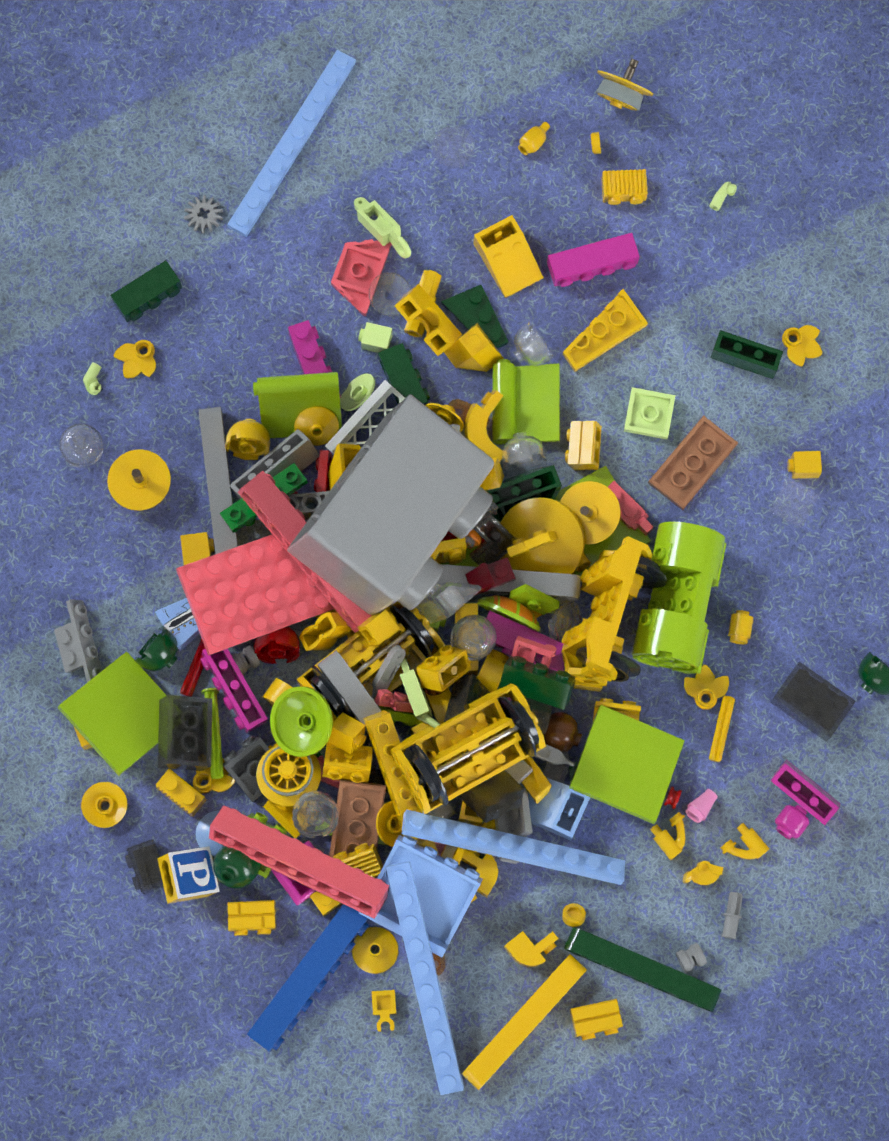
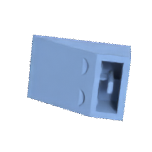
M547 778L552 785L551 789L538 804L534 802L528 793L531 823L571 841L590 797L570 789L569 785ZM521 783L518 789L526 790V788Z

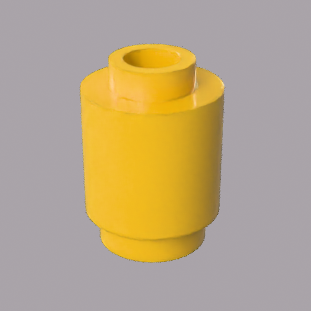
M736 610V613L731 614L728 632L729 642L746 645L748 640L751 639L753 617L749 615L750 612Z

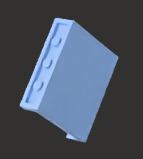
M399 835L377 878L390 885L386 870L387 865L406 861L411 862L431 950L434 954L443 957L483 879L479 877L480 874L470 868L465 870L458 866L459 863L449 857L445 859L437 855L438 852L429 846L424 848L416 844L417 841L407 835H404V837ZM389 886L388 897L375 919L361 912L359 914L402 936L391 886Z

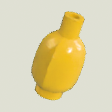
M543 122L539 127L534 126L529 129L519 140V151L524 155L536 152L545 142L546 132L549 130L550 125L547 122Z

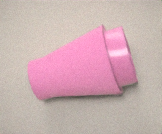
M707 789L687 805L686 815L696 823L704 821L718 796L712 790Z

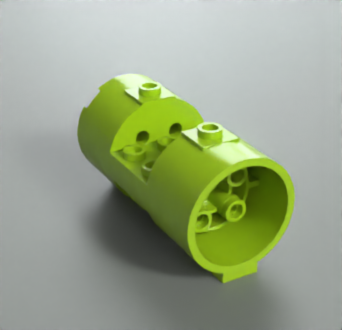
M663 522L659 524L651 560L659 565L661 572L667 577V583L664 587L652 589L648 609H642L640 612L632 651V658L649 666L658 668L660 666L685 674L701 673L709 633L707 629L708 624L704 621L711 587H718L726 549L725 536L704 526L685 522Z

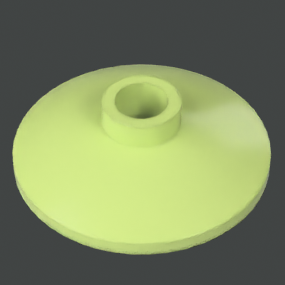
M362 374L353 379L341 395V408L345 411H352L363 405L374 390L375 378L371 374Z

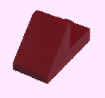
M508 557L488 565L484 562L465 574L473 596L516 580Z

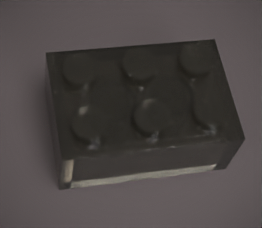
M801 662L797 663L770 701L771 704L826 742L831 738L856 702Z
M167 695L160 699L158 768L203 771L210 768L212 699Z

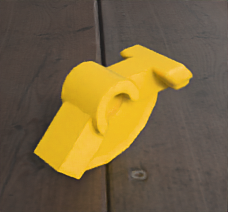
M701 861L695 868L684 873L683 883H688L692 880L698 885L712 884L722 875L724 867L713 865L708 861Z

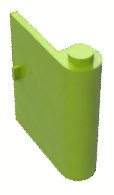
M508 359L497 360V363L493 364L492 391L497 390L503 397L492 411V443L511 445L560 441V364L515 366Z
M338 372L258 377L257 382H253L254 396H258L261 424L268 430L270 438L289 437L295 432L294 423L297 416L303 410L314 406L325 407L331 410L338 418L339 430L342 428Z

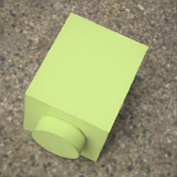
M366 322L365 329L361 328L358 341L361 342V348L376 353L388 349L392 339V328Z

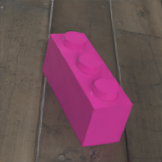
M787 759L771 778V782L824 825L840 808V802Z

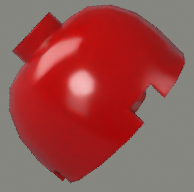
M290 627L255 638L254 653L264 663L277 664L275 659H287L286 663H291L300 656L298 636Z

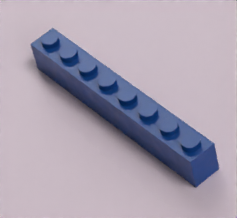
M343 904L246 1035L267 1051L271 1052L272 1049L277 1051L285 1040L282 1036L287 1029L291 1032L299 1022L296 1018L301 1010L306 1012L313 1003L310 998L315 991L320 993L327 984V981L324 980L330 972L334 974L341 965V962L338 960L344 953L348 955L354 948L355 943L353 940L358 934L362 936L368 929L369 924H367V921L369 919L359 914V911Z

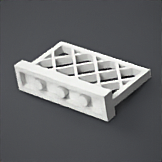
M384 380L325 447L334 454L339 443L365 444V442L356 441V432L360 428H369L370 437L372 428L378 426L371 425V415L374 412L384 411L385 417L387 411L392 410L386 409V399L391 393L399 398V403L405 397ZM384 402V409H378ZM369 419V426H362ZM354 435V442H348Z

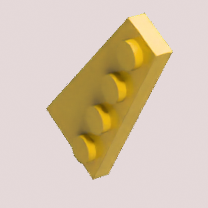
M622 289L604 310L592 320L590 325L563 351L562 355L574 372L645 328L648 322L625 290Z

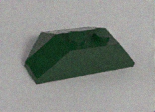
M555 465L524 472L503 480L499 488L485 490L493 496V501L483 517L496 518L497 524L500 526L507 512L524 500L532 498H550L555 500L562 487Z

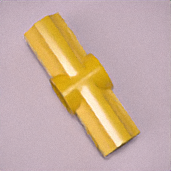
M424 270L419 285L436 303V294L442 275L432 270ZM413 319L409 323L407 321L404 332L410 336L421 338L425 331L424 325L417 319Z

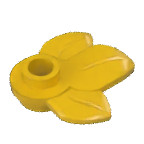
M804 325L799 329L792 327L784 331L782 342L787 347V356L793 364L802 367L805 358H817L822 355L821 347L815 340L820 333L818 328L812 325ZM794 336L796 337L797 341L791 342L789 340V337Z
M139 340L135 344L125 343L113 355L114 358L124 362V378H135L141 372L145 376L150 377L156 369V362L153 358L155 348L148 340ZM142 348L148 349V352L146 354H141L140 350Z
M707 665L702 666L701 673L696 674L695 678H684L686 693L693 697L696 705L703 710L713 708L717 703V699L723 697L729 687L728 676H721L715 679L713 672ZM708 695L710 701L707 703L703 702L702 696Z
M207 754L202 755L197 760L193 787L199 793H208L211 790L224 792L234 785L235 780L228 776L229 773L224 767L223 778H211L210 758ZM203 780H208L206 785H201Z

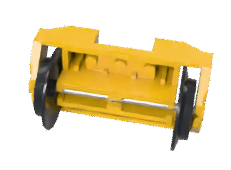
M398 601L389 606L387 611L394 615L397 621L395 623L399 628L380 644L370 646L361 632L358 631L334 650L342 656L370 696L373 694L372 682L393 646L399 645L405 650V658L411 670L414 669L417 675L416 668L426 659L423 654L431 657L442 646H445L438 633L429 626V621L423 614L419 613L416 607L413 610H408ZM431 644L434 645V648H433L432 652L430 651V648H429V646H430ZM317 664L313 665L297 679V683L300 686L315 688L323 695L330 709H332L333 722L337 719L336 715L339 717L342 712L356 719L347 703L321 672ZM401 664L387 688L390 692H394L403 684L400 674L404 673Z
M509 684L484 695L468 704V710L433 729L426 727L390 749L395 762L404 774L420 812L427 814L441 805H448L449 801L523 759L529 756H536V752L546 747L543 733L537 725L538 719L530 710L527 700L516 685ZM412 746L413 757L408 761L404 752L406 748Z

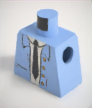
M187 598L155 611L162 625L176 638L179 651L183 650L200 634Z

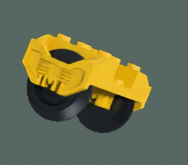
M627 536L616 551H602L599 559L583 571L580 590L595 596L590 605L592 612L586 621L564 633L561 651L565 671L574 676L575 681L587 685L603 686L607 681L624 682L629 677H635L640 674V666L634 660L621 654L624 639L616 635L627 600L632 601L633 597L637 598L640 588H661L667 583V577L661 572L659 565L651 560L653 553L647 544Z

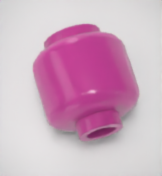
M791 805L785 806L775 819L777 826L775 829L789 840L791 838H799L809 825V819L806 816L808 812L800 805L795 807Z

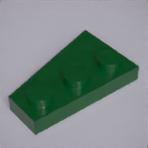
M482 285L441 301V304L467 330L478 323L496 348L508 344L509 341Z

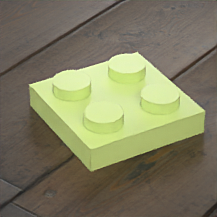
M632 387L624 432L667 440L676 395Z

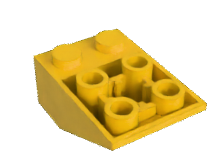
M513 215L474 234L473 245L505 298L543 279V275L526 238Z

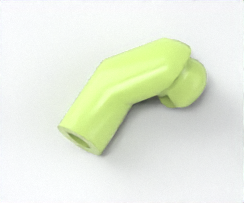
M725 182L714 195L709 207L719 211L727 194L733 196L736 193L737 186L731 184V182Z
M94 362L91 363L86 372L83 382L87 392L97 395L102 389L101 384L97 380V375L102 367Z

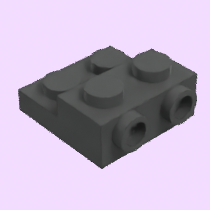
M252 735L241 743L243 747L237 752L232 750L223 758L225 760L223 767L252 802L262 795L257 784L256 772L261 758L270 750L258 735L255 738Z

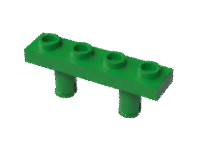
M295 463L273 477L276 487L288 496L308 483ZM243 498L220 512V516L232 533L243 526H252L255 523V518L258 517Z

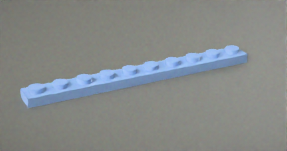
M339 50L335 52L227 224L228 228L245 237L248 236L352 70L356 59Z
M407 809L403 814V835L618 885L624 882L625 860Z
M406 861L387 865L386 870L440 1095L463 1091L464 1084L411 862Z

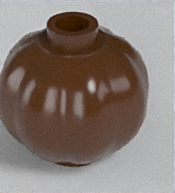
M565 712L553 713L549 716L548 720L543 718L540 725L546 745L560 750L563 754L567 753L573 746L578 747L582 734L578 733L577 722L570 714Z

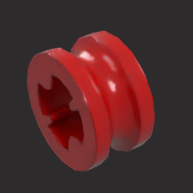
M671 786L664 805H671L672 809H675L682 790L676 791Z

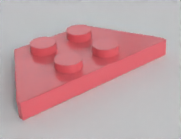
M373 239L364 240L363 242H347L342 250L331 285L363 316H366L392 246L391 242L384 246L379 241H373Z

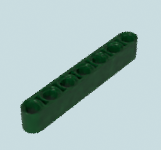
M572 927L564 947L565 950L710 1012L714 1011L722 991L711 984L576 927Z

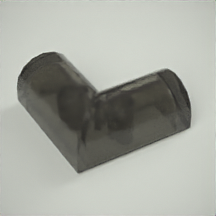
M487 510L473 528L485 541L470 553V557L478 565L484 562L487 565L496 562L508 552L507 548L513 546L512 542L517 540V538Z

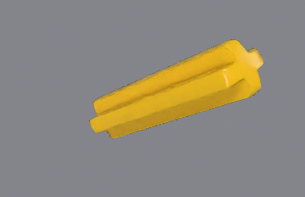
M724 696L722 698L709 760L720 762L722 760L735 703L734 697Z

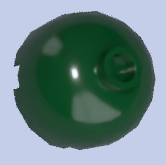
M164 626L159 628L162 632L158 635L154 633L138 652L141 657H135L134 659L135 662L146 670L160 671L165 666L170 668L178 659L175 656L178 650L176 638Z
M869 652L861 661L858 669L859 678L863 682L861 687L869 694L875 692L879 695H888L889 666L877 656H874L872 652Z
M224 845L214 857V874L219 882L229 888H243L249 885L261 869L260 863L250 859L241 851Z

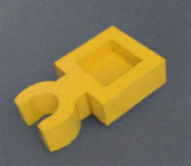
M395 990L371 991L373 1016L380 1015V1019L377 1022L378 1032H381V1024L383 1022H388L390 1030L393 1031L394 1022L390 1018V1014H396Z

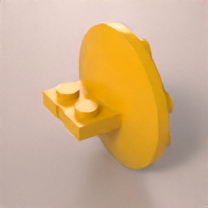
M550 498L527 499L512 507L500 523L498 529L501 541L496 542L499 560L508 557L512 570L573 574L579 567L585 550L584 532L577 516L563 503Z

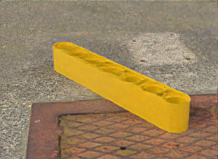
M569 954L464 1070L462 1075L477 1090H480L587 969Z

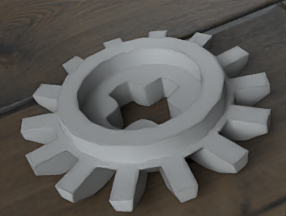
M203 195L202 202L199 201L198 197H195L196 204L188 202V205L192 208H185L184 212L190 214L184 218L185 220L191 219L187 225L190 227L194 224L193 231H197L200 227L202 233H205V228L208 227L210 232H212L213 224L216 227L220 226L216 220H223V217L218 215V213H223V209H217L220 205L219 202L212 204L213 197L208 202H206L205 195ZM201 209L209 210L210 212L207 214L208 218L206 219L197 215L200 214Z

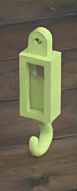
M363 197L356 198L354 200V208L357 211L358 221L383 246L391 242L399 256L405 259L411 256V249L406 240L401 237L400 225L375 200L369 203ZM374 214L378 217L376 220L369 218Z
M404 658L402 663H400L404 673L400 674L414 715L419 722L422 721L435 728L440 724L432 718L433 714L417 673L414 669L411 670L407 659Z

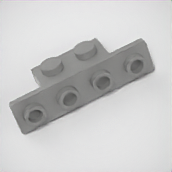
M70 599L66 601L71 623L55 629L54 632L65 673H71L84 668L87 682H89L102 671L98 650L95 647L92 636L93 632L88 621L84 602L82 600Z
M497 774L491 777L490 785L496 830L522 837L532 834L527 790L518 789L511 793L510 783L505 778ZM499 857L500 861L513 864L519 863V861Z

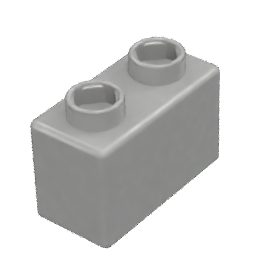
M408 395L382 419L290 544L287 551L370 615L381 612L397 601L408 610H413L428 595L443 572V567L430 556L446 533L449 531L458 539L464 538L477 525L490 507L493 496L481 488L480 485L494 467V460L418 399Z

